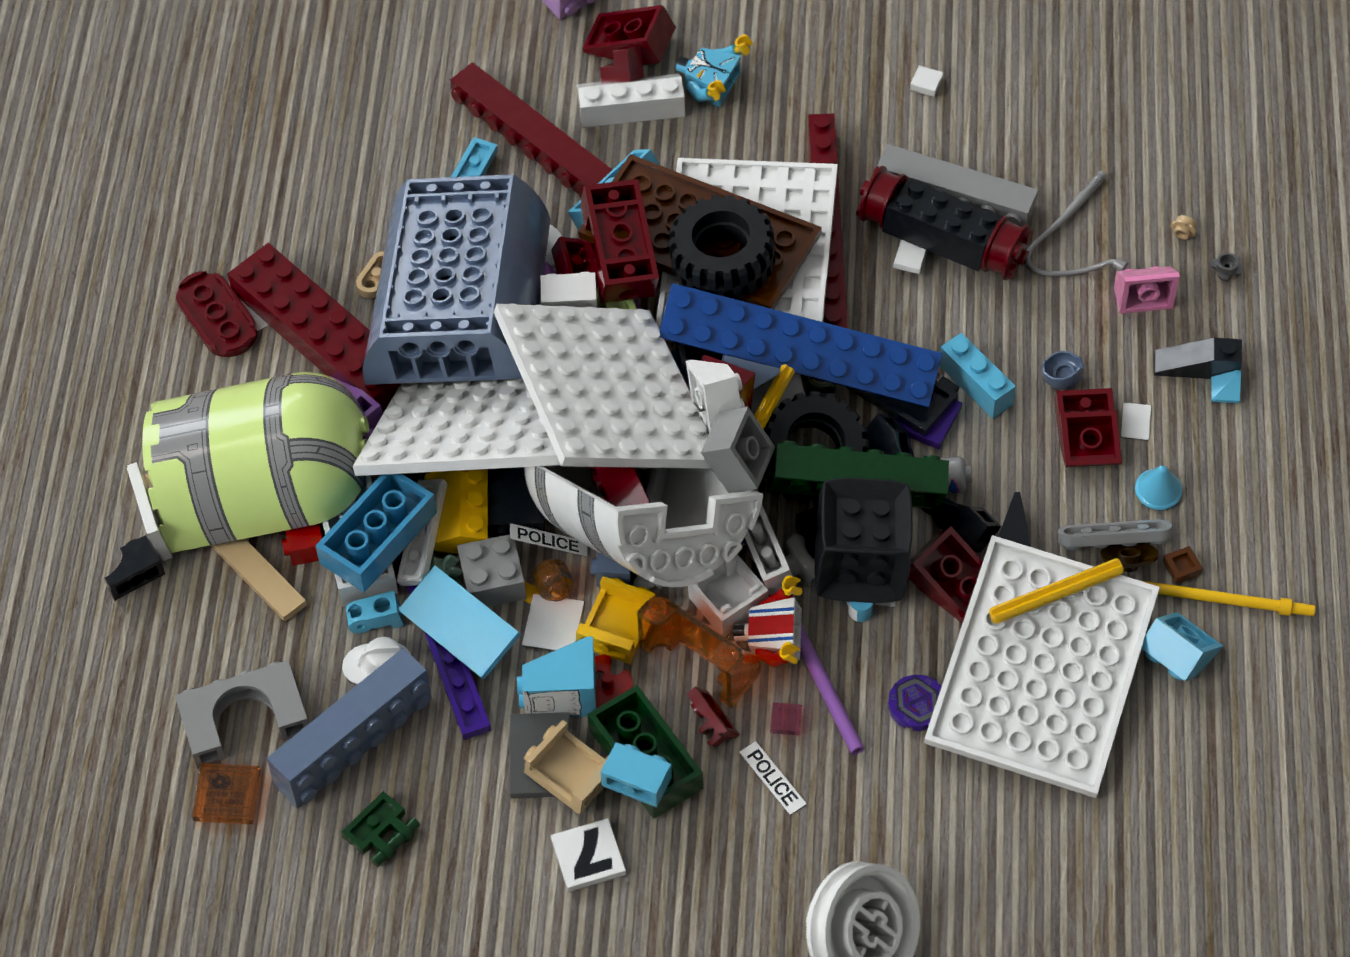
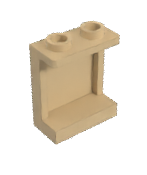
M562 720L557 726L552 725L546 731L543 741L538 747L533 745L527 751L524 760H526L524 773L580 815L605 788L601 783V770L608 756L604 759L568 732V723Z

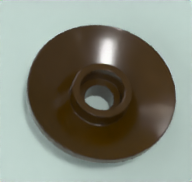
M1138 543L1135 546L1115 544L1102 548L1100 557L1104 562L1117 558L1123 565V571L1134 572L1138 570V567L1155 562L1158 559V550L1146 543Z

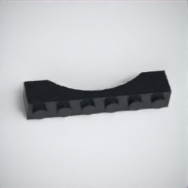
M877 413L866 427L867 434L864 438L869 440L868 450H882L884 454L888 455L906 452L914 457L909 432L892 415ZM946 497L937 509L921 508L937 520V525L940 529L943 530L952 526L974 552H982L990 542L991 536H995L1002 527L983 507L966 506Z

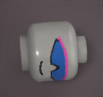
M959 456L941 458V460L949 461L948 494L963 493L967 488V483L972 482L971 466H966L964 459Z

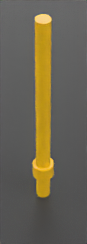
M1142 581L1158 586V595L1277 611L1278 615L1285 616L1298 614L1314 617L1315 605L1292 602V599L1280 597V600Z

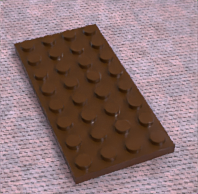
M631 154L612 180V182L638 179L657 269L672 275L674 274L669 250L670 228L674 225L673 221L679 214L683 215L682 210L689 205H696L695 202L702 198L709 200L711 196L719 195V198H726V195L735 196L737 200L743 198L750 201L751 206L755 204L760 207L762 213L769 217L774 231V269L762 287L759 288L757 286L754 293L749 296L744 294L738 300L766 308L775 309L822 234V228L818 225ZM583 223L578 230L579 238L594 244L592 230L585 229ZM623 229L614 231V235L619 239H626L629 236ZM722 239L706 244L700 251L712 257H728L738 253L745 246L734 240Z

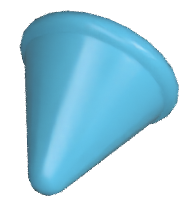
M1161 465L1143 472L1138 477L1135 483V493L1139 501L1146 507L1154 510H1166L1175 506L1181 499L1182 485L1179 479L1166 466Z

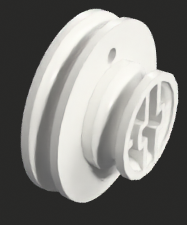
M856 861L839 866L818 887L807 913L806 937L810 957H913L918 944L920 913L916 895L907 879L900 872L886 865Z

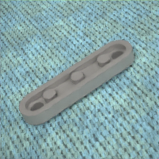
M1161 519L1067 525L1058 529V543L1068 550H1077L1085 546L1106 548L1109 545L1115 544L1135 546L1138 543L1145 542L1163 544L1172 537V523Z

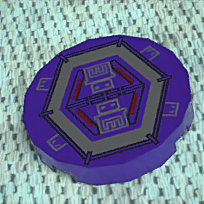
M914 674L903 677L893 685L889 692L888 709L891 717L898 725L904 728H913L914 731L927 730L942 686L936 680L925 675Z

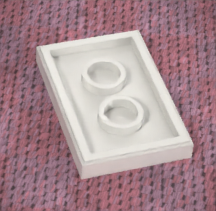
M137 462L127 465V471L146 533L161 560L173 558L172 553L159 529V525L162 523L159 519L158 509L153 510L148 492L150 486Z

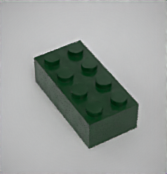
M638 685L588 713L589 731L607 756L617 742L622 745H633L640 752L650 756H661L671 764L672 778L658 806L654 807L641 801L653 819L704 789L703 772Z

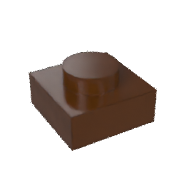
M1190 546L1166 554L1163 557V563L1175 584L1202 574L1203 568Z

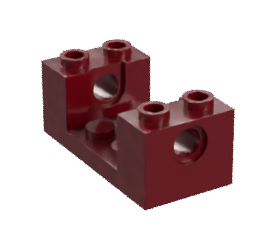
M638 179L585 185L580 207L585 229L592 230L599 264L596 284L600 303L654 297L659 274ZM623 229L629 236L626 239H619L614 235V231Z

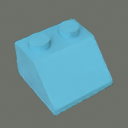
M1175 612L1155 619L1144 637L1141 649L1145 651V656L1148 659L1169 669L1168 673L1178 680L1186 681L1195 678L1219 653L1223 645L1184 616Z

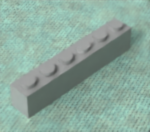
M887 144L877 165L879 167H887V171L894 175L900 176L905 174L908 179L921 182L926 186L967 201L987 211L994 212L999 216H1007L1011 223L1021 227L1025 224L1028 225L1036 207L1038 189Z

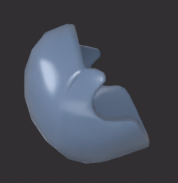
M1059 351L1051 354L1042 362L1043 377L1046 383L1054 389L1066 390L1073 388L1079 384L1083 377L1084 367L1082 359L1072 352Z

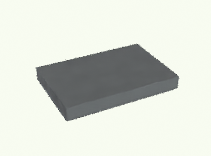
M569 712L510 714L511 799L555 797L524 773L526 761L524 757L533 745L538 747L543 741L544 734L552 725L557 726L564 720L568 723L567 730L570 732Z

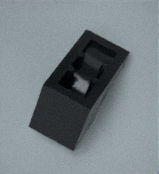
M146 535L139 539H133L120 548L122 553L121 562L110 575L105 577V581L115 601L165 575L162 561Z

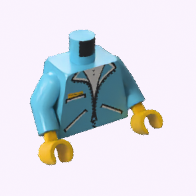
M744 34L736 39L735 44L726 48H701L693 60L680 56L676 64V71L685 74V88L697 102L708 101L720 107L741 73L740 55H748L750 53L748 46H752L753 42L748 35Z

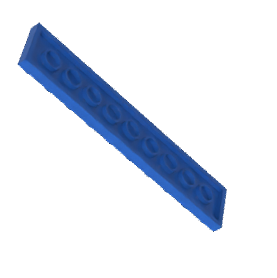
M674 283L671 284L659 331V337L667 341L777 368L786 364L794 369V374L928 408L930 405L942 357L940 352Z

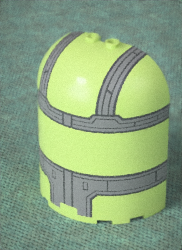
M297 372L160 400L150 405L152 411L146 412L143 425L144 470L148 471L149 479L153 486L148 488L153 510L158 509L159 519L162 523L159 525V529L171 553L325 522L340 514L355 500L365 481L366 475L355 476L353 465L367 442L362 437L369 433L368 420L360 403L351 391L339 381L324 374Z

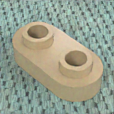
M384 251L373 255L357 277V290L364 298H376Z

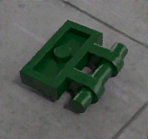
M382 791L341 831V834L346 841L363 855L371 847L377 850L370 860L376 867H379L385 860L389 861L395 856L394 851L404 841L409 842L414 837V832L420 827V823L412 817L404 824L400 819L406 814L405 808ZM392 828L396 833L385 842L381 838Z

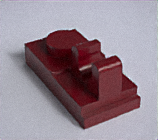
M694 687L687 693L693 702L691 704L693 711L699 717L707 719L699 728L700 734L707 735L710 731L715 730L713 737L707 742L708 745L718 747L727 738L736 739L740 735L707 690Z

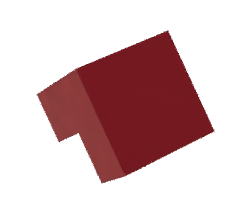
M641 45L626 46L613 50L614 63L600 67L601 83L632 82L644 78Z

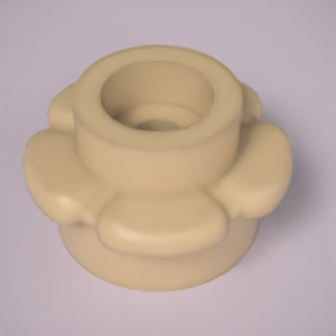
M1180 215L1176 221L1171 223V228L1174 229L1173 233L1176 237L1185 240L1195 236L1197 223L1194 219Z

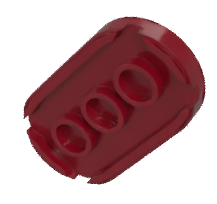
M199 271L190 274L181 281L179 290L176 292L178 307L209 351L221 357H234L243 354L252 347L257 338L255 320L223 276L217 273L207 274V271Z

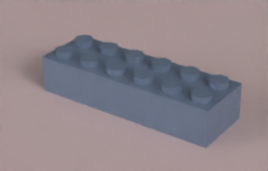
M404 648L398 651L266 758L274 785L296 808L303 803L310 802L321 788L326 784L336 781L344 769L349 765L352 766L358 763L366 751L371 747L380 745L388 733L393 729L403 726L408 717L416 710L420 711L427 706L432 698L427 670Z

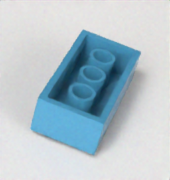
M403 474L381 475L316 544L319 563L354 587L365 592L435 516L437 509L434 494Z

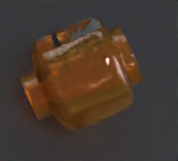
M559 559L545 560L533 572L532 578L540 597L547 601H561L573 589L574 581L566 563Z

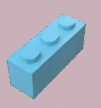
M962 333L940 347L942 357L939 366L992 419L1014 405L1016 386Z

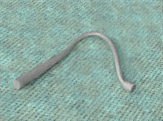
M1098 171L1063 214L1029 246L1026 264L1030 270L1044 276H1071L1091 272L1113 264V268L1119 271L1126 269L1128 263L1120 258L1116 260L1108 259L1089 267L1066 271L1041 270L1031 262V254L1034 248L1066 222L1091 197L1092 193L1107 178L1105 172Z

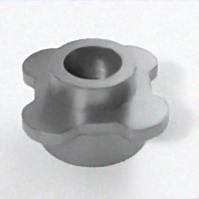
M1222 253L1217 259L1211 261V267L1216 269L1221 280H1228L1230 276L1240 275L1243 272V267L1239 265L1238 257L1232 253Z

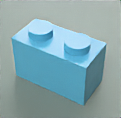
M617 742L601 770L602 786L654 807L658 806L672 778L671 764L663 757L658 755L650 756L640 752L633 745H622Z

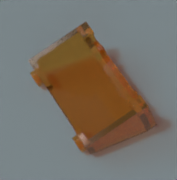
M653 597L647 600L637 611L639 646L651 654L654 648L659 646H666L669 651H672L679 642H682L713 663L722 671L717 676V683L722 685L720 701L730 708L736 704L760 675L761 662L753 652L687 608L663 597Z

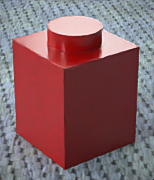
M319 524L285 530L287 539H282L283 551L285 556L290 555L293 566L319 561L316 544L322 539Z

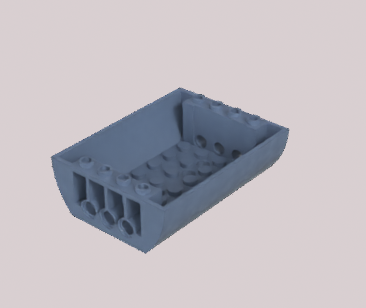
M511 174L407 179L402 184L394 198L363 365L365 385L523 379L494 315L496 304L539 305L540 275L544 273L551 219L541 198L523 180ZM445 276H450L449 279H447V280H442L443 277H445ZM447 296L446 299L438 301L440 297Z

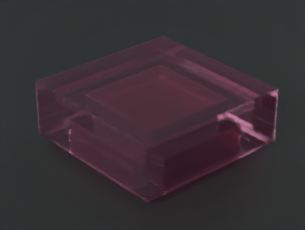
M773 702L770 733L800 736L802 705Z

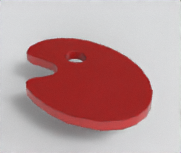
M606 654L595 657V674L598 672L603 673L601 680L596 679V709L633 687L632 677L628 670H623L618 675L611 674V656Z

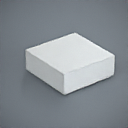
M919 65L911 81L910 90L935 97L943 79V72Z

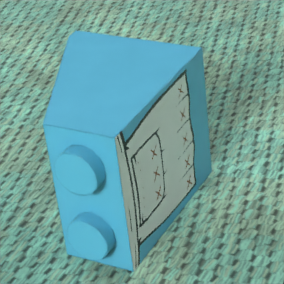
M593 636L580 639L522 665V676H517V694H519V708H525V714L569 712L570 717H588V713L596 709Z

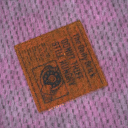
M201 763L192 813L193 821L253 824L261 773L260 766Z

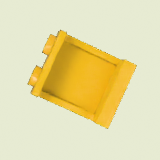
M603 576L600 581V592L585 624L580 623L577 628L576 640L593 636L595 653L606 654L613 659L631 664L657 608L656 594L645 587H635L626 584L618 578L610 579Z

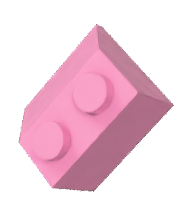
M1171 266L1116 271L1114 291L1119 314L1173 309L1180 277L1179 272Z

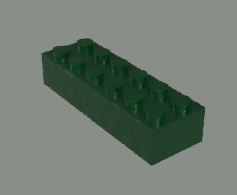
M783 441L781 444L777 443L768 463L767 493L819 498L822 484L826 480L836 478L882 479L907 484L911 492L912 507L937 509L948 494L949 461L941 460V457L935 455L918 458L912 457V454L906 452L888 455L884 454L882 450L876 449L858 452L853 447L829 449L824 444H811L809 447L799 446L795 441Z

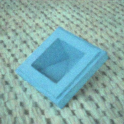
M1241 370L1211 377V402H1240Z

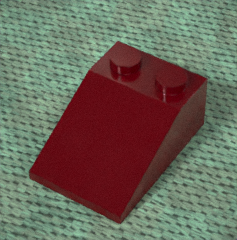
M663 5L599 13L582 50L584 53L613 59V50L626 46L641 45L643 65L660 63L676 26Z
M950 526L939 531L911 559L909 579L921 592L963 624L983 561Z

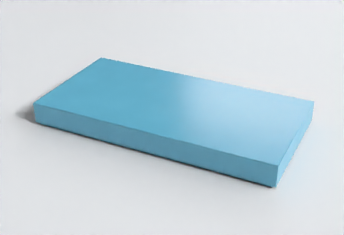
M434 565L398 609L482 679L489 675L521 635L436 565Z

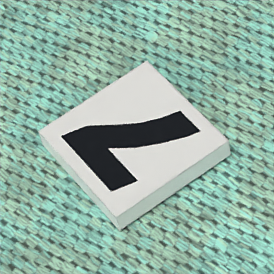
M608 818L550 835L568 892L626 875V870Z

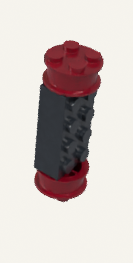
M877 166L870 181L865 180L861 187L860 195L863 197L857 208L856 216L861 221L869 219L879 223V227L884 233L978 272L980 270L987 272L990 269L1002 274V279L1005 281L1013 280L1018 270V265L1023 266L1028 257L1029 251L1026 250V246L1030 243L1034 230L1030 229V226L1027 224L1023 227L1011 223L1007 216H999L994 212L950 196L921 182L908 179L905 174L897 176L889 173L885 166Z

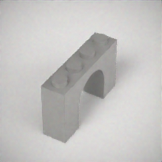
M288 660L273 662L267 667L254 671H244L238 676L229 679H218L209 685L200 688H189L175 695L197 768L225 760L217 732V724L223 711L235 702L256 700L267 705L275 716L282 741L291 739L309 724Z

